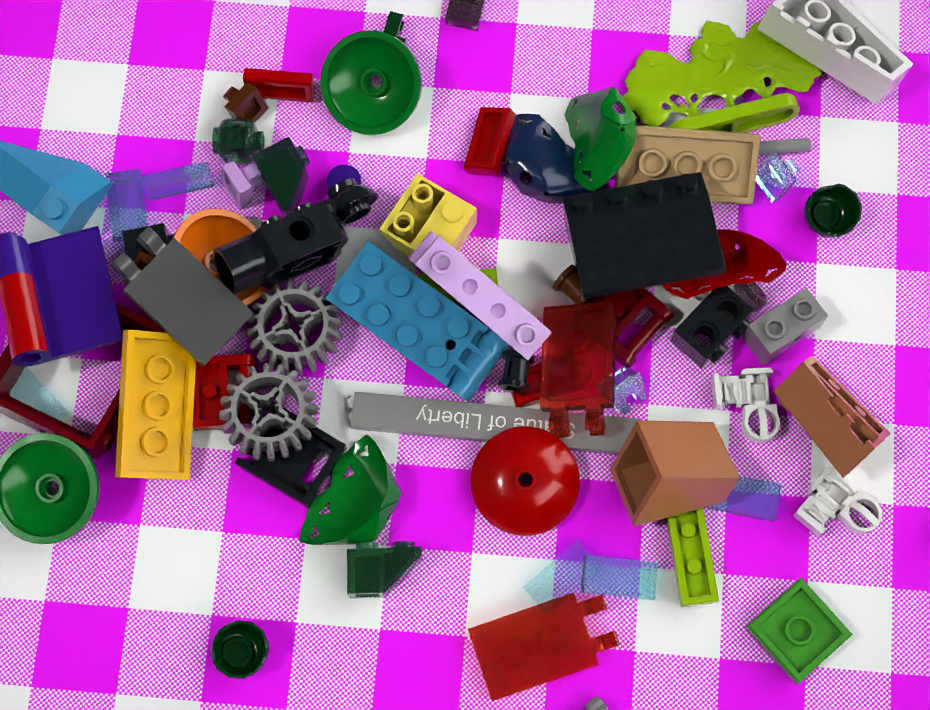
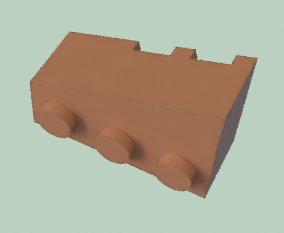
M814 356L803 361L774 390L779 397L780 404L795 417L842 478L848 475L891 434Z

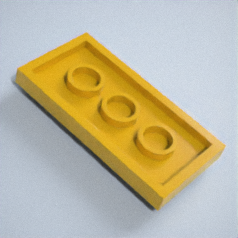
M123 330L115 477L190 480L196 360L167 333Z

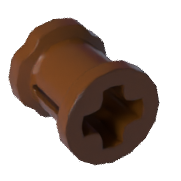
M574 264L567 267L552 286L555 291H562L575 303L574 308L578 311L583 309L593 299H583Z

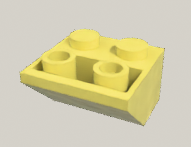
M417 173L380 227L379 232L407 258L430 231L437 236H441L453 248L459 251L477 224V208Z

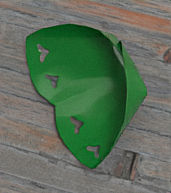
M615 87L572 98L564 114L570 136L575 143L574 178L583 187L593 192L606 184L619 170L631 153L636 141L637 117ZM614 103L622 105L624 114L615 112L612 105ZM574 120H579L578 130L576 128L577 124L574 122ZM580 152L584 153L582 159L580 156ZM590 170L592 180L590 181L588 176L584 175L582 171Z
M368 434L356 441L339 459L333 469L331 487L319 494L311 503L301 529L300 542L310 545L371 544L372 541H376L386 527L388 519L400 502L399 499L402 492L377 443ZM368 445L369 456L360 457L359 453L365 451V447ZM351 465L354 475L343 478L344 474L348 472V466ZM329 502L330 513L320 515L319 512L324 510L326 503ZM316 526L320 535L309 538L313 534V527Z

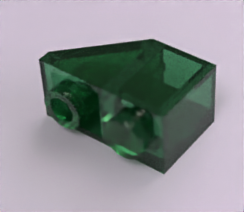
M397 541L393 542V548H378V543L361 542L356 543V549H347V594L349 598H387L423 560L422 547H415V542Z

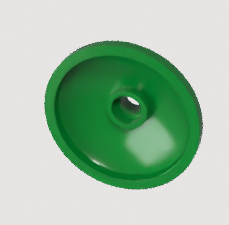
M367 30L346 36L330 50L322 67L320 85L326 107L341 125L356 133L378 135L400 127L410 118L420 100L422 77L414 54L401 40L382 31ZM375 75L379 76L382 80L379 88L374 87L372 84V79Z
M38 433L16 441L0 457V521L9 532L30 543L52 544L71 538L86 526L95 512L100 486L95 464L82 446L58 434ZM54 481L59 485L57 494H53L51 491V484Z

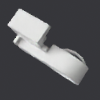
M747 368L742 370L741 374L737 376H719V373H714L711 377L714 409H724V404H736V408H741L744 405L742 408L741 425L743 434L753 443L762 444L770 441L780 428L777 404H770L767 377L772 376L773 370L771 368ZM757 412L759 415L760 436L753 433L748 425L750 415ZM766 415L770 417L773 423V429L770 435H767L768 428Z
M830 466L825 468L811 484L807 491L810 496L793 515L818 537L826 531L823 525L829 518L832 520L837 518L849 531L861 535L871 532L879 526L882 520V510L878 502L867 496L860 489L855 494L829 474L833 469ZM860 503L868 505L872 509L874 515ZM850 507L869 520L872 526L863 528L855 525L849 515Z

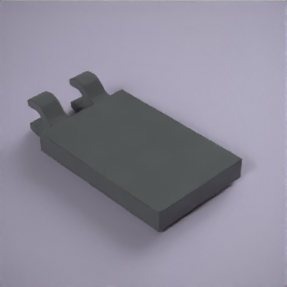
M148 226L138 236L136 241L155 258L141 271L122 252L112 262L111 267L129 282L122 292L203 367L254 313L175 238L166 245L160 236Z

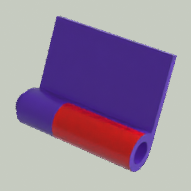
M98 226L30 244L22 236H18L15 233L6 232L0 234V302L12 363L21 367L34 366L123 341V332Z

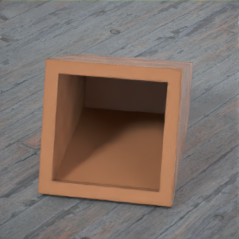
M637 420L610 467L633 526H640L725 502L740 479L737 468L734 466L714 422Z

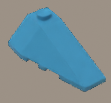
M0 141V191L61 235L82 230L114 184L85 163Z

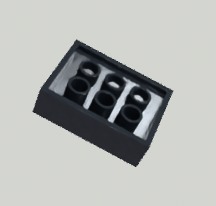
M701 172L562 197L566 231L583 299L726 273V265L711 201Z

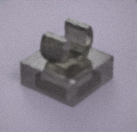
M450 0L445 24L478 31L485 0Z

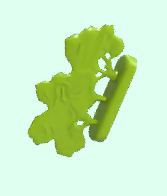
M707 20L701 30L703 36L696 39L689 49L693 56L690 62L683 63L666 52L642 51L636 60L635 68L629 71L628 77L625 79L628 92L622 97L631 110L637 112L641 122L647 126H660L667 120L668 115L674 112L688 117L675 121L669 128L747 133L782 124L796 117L800 112V106L796 97L791 93L771 96L777 87H786L797 92H808L814 83V78L819 77L822 73L818 67L758 30L757 28L761 21L753 23L751 30L746 36L739 38L731 31L730 26ZM765 77L771 79V85L767 87L764 82ZM750 89H753L762 97L761 99L738 105L734 102L737 97ZM693 94L697 95V101L695 103H693L690 99V97ZM671 95H679L686 100L689 107L686 108L684 104L678 107L669 97ZM719 95L724 98L726 108L703 114L699 113L697 107L704 97ZM662 104L670 105L671 109L664 110Z

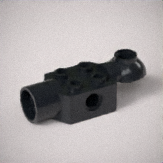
M348 178L335 184L327 191L329 198L319 201L314 205L311 202L304 203L295 208L292 212L293 214L283 218L280 215L272 216L262 222L261 227L255 232L214 248L213 259L223 284L234 295L257 285L271 289L275 284L281 285L288 282V280L290 281L332 263L340 256L342 247L349 240L342 224L347 225L366 216L372 210L371 205L378 199V194L367 186L357 184L354 178Z

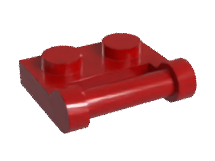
M255 355L213 356L203 367L196 361L193 429L195 431L222 429L221 426L226 421L221 420L219 417V411L225 409L221 405L220 399L223 396H230L226 389V386L229 384V369H239V373L249 378V368L251 366L257 367ZM243 403L240 409L241 413H239V421L244 428H251V421L255 415Z

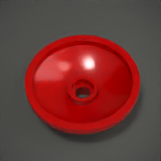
M520 426L496 434L483 445L474 460L470 482L474 502L488 522L509 534L532 536L553 529L569 515L578 497L580 475L572 452L561 439L540 428ZM522 473H528L532 476L533 482L529 487H523L519 484L518 477Z

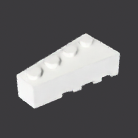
M776 0L770 5L757 28L874 104H877L892 92L913 66V63L845 0Z

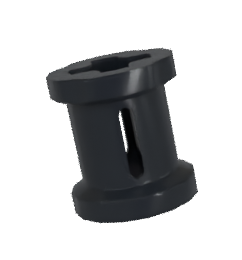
M514 349L503 351L505 367L503 379H500L498 382V388L516 394L528 393L530 390V385L527 383L530 364L534 363L535 356L532 355L527 360Z

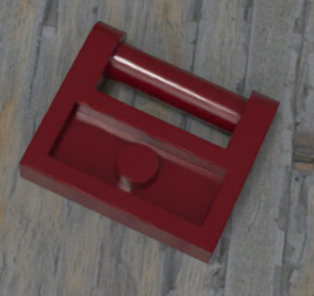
M645 288L607 295L581 324L580 329L612 354L622 366L629 369L636 362L635 356L663 324L668 325L675 315L664 303ZM647 308L652 312L653 316L624 347L617 340L643 310Z

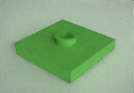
M802 578L798 579L745 626L746 630L795 685L805 679L853 635Z

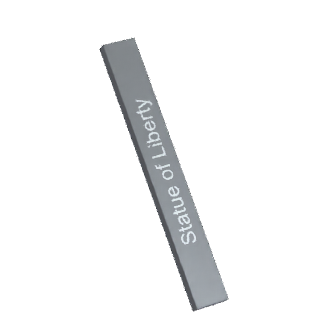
M355 392L350 427L355 430L487 442L504 430L529 426L554 434L572 451L618 455L635 423L641 419Z

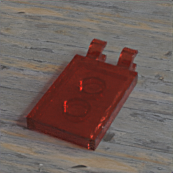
M612 301L544 307L543 325L552 333L542 343L540 408L543 412H550L549 431L554 432V435L558 438L570 437L568 411L586 410L585 429L590 430V436H604L606 432L604 409L614 408L616 306Z
M573 592L469 628L468 631L491 700L495 701L599 665L596 653L620 645L616 631L590 639L585 626L584 617L607 610L603 595L577 603Z

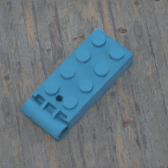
M369 241L365 243L325 298L467 402L471 400L503 356V351L507 350L510 346L486 325ZM454 341L456 343L455 348L448 350L447 344Z

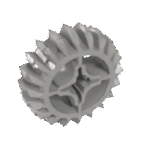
M288 280L286 284L287 290L281 291L280 286L275 284L273 286L275 293L273 296L262 292L261 297L264 304L253 303L252 308L257 314L252 315L247 320L253 327L247 329L246 334L248 338L254 339L250 343L252 351H259L257 355L258 360L261 363L269 360L270 370H276L277 366L281 364L285 369L284 375L290 372L291 367H295L298 375L301 376L304 372L303 366L309 365L310 370L315 372L317 370L316 360L319 359L323 364H327L329 359L325 352L336 353L338 351L337 346L332 341L342 340V333L336 329L343 326L342 318L336 317L340 312L339 308L335 305H330L331 302L325 299L328 294L321 296L319 286H314L308 292L307 282L302 281L299 288L295 289L293 282ZM291 305H305L316 311L297 312ZM281 310L282 318L280 322L272 326V331L267 332L270 320ZM289 316H291L294 324L296 323L300 327L301 340L290 329ZM323 323L320 337L309 347L307 341L310 333L317 330V326ZM293 344L299 351L285 352L273 345Z
M265 363L262 373H257L256 368L251 366L249 368L250 377L246 378L243 374L238 373L236 379L239 386L228 384L226 389L231 396H223L220 399L221 405L225 409L219 411V417L221 420L226 421L221 426L224 434L232 433L228 438L232 446L241 443L239 448L241 454L245 455L253 448V458L255 460L261 458L262 452H267L268 460L274 461V452L280 450L283 458H288L289 452L287 447L291 445L294 450L300 451L302 445L298 438L309 441L312 435L307 428H315L317 426V419L312 417V415L319 412L318 405L311 403L316 399L315 392L306 391L309 386L306 379L297 381V371L292 370L285 376V369L281 364L277 366L275 372H271L269 364ZM274 388L266 395L254 393L260 389ZM288 393L296 400L299 406L296 421L292 420L289 417V413L283 409ZM243 403L255 415L251 421L252 427L249 431L239 421V413ZM272 407H275V415L269 413L266 417H263V409L270 411ZM271 429H279L284 432L274 437H263Z

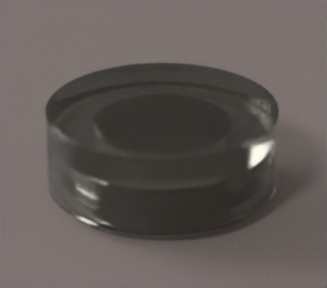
M756 282L734 285L736 294L754 309V312H758L767 304V297Z

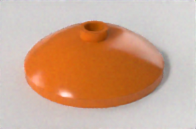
M212 208L198 211L189 216L177 228L173 238L182 244L222 282L218 272H214L209 267V264L215 266L213 249L253 233L258 228L248 219L235 212ZM257 285L235 296L246 306H249L261 297L262 292H265L267 288Z

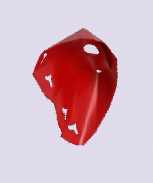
M717 229L726 265V273L663 284V288L676 296L689 299L727 285L759 281L770 283L786 270L787 264L781 254L762 239L742 231ZM736 244L740 246L739 249L735 248ZM777 268V270L772 271L767 277H765L769 269L772 270ZM745 276L754 277V278H744V279H740V278H743V277H745ZM671 287H679L683 292L679 291L678 289H673Z

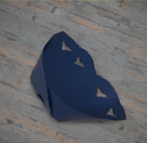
M539 114L515 115L504 153V163L508 176L522 194L546 203L563 204L562 197L593 192L583 187L574 178V159L572 156L575 157V149L565 144L557 131ZM520 120H532V122H528L523 125V123ZM543 129H545L546 134L550 135L552 139L542 135ZM526 171L531 174V184H526L522 181L520 177L521 172ZM582 171L591 181V171ZM607 183L595 191L604 190L606 188Z

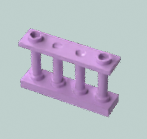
M432 231L426 235L409 255L408 259L527 360L530 359L552 333L441 236H437Z

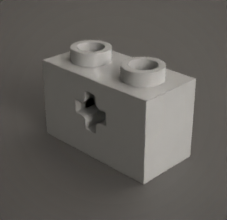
M806 287L751 323L747 327L742 339L760 363L765 365L819 329L828 317V314Z

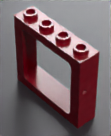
M116 304L122 332L129 329L166 333L154 321ZM8 343L0 356V413L40 433H53L64 436L82 446L90 457L99 460L103 452H108L116 439L115 431L118 428L120 389L94 433L87 434L10 397V392L25 367L16 366L12 363Z

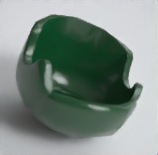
M843 184L818 188L812 192V195L808 197L804 205V218L809 229L824 238H835L849 233L861 219L862 204L857 193Z
M236 620L227 623L216 633L211 645L210 656L216 669L228 678L245 679L257 673L263 667L269 653V643L264 630L250 621Z

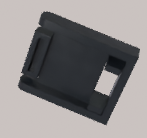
M272 407L271 411L276 414L275 407ZM283 408L287 413H289V417L292 420L296 421L297 415ZM317 427L307 428L311 432V439L308 441L298 438L302 445L300 451L294 450L291 445L287 447L289 452L288 458H283L280 450L274 452V461L268 460L267 452H262L261 458L255 460L253 458V448H251L246 455L254 459L252 464L240 457L236 459L234 464L309 509L347 447L346 444ZM271 429L263 437H274L284 432L279 429ZM321 453L328 457V460L310 487L302 479L317 455Z

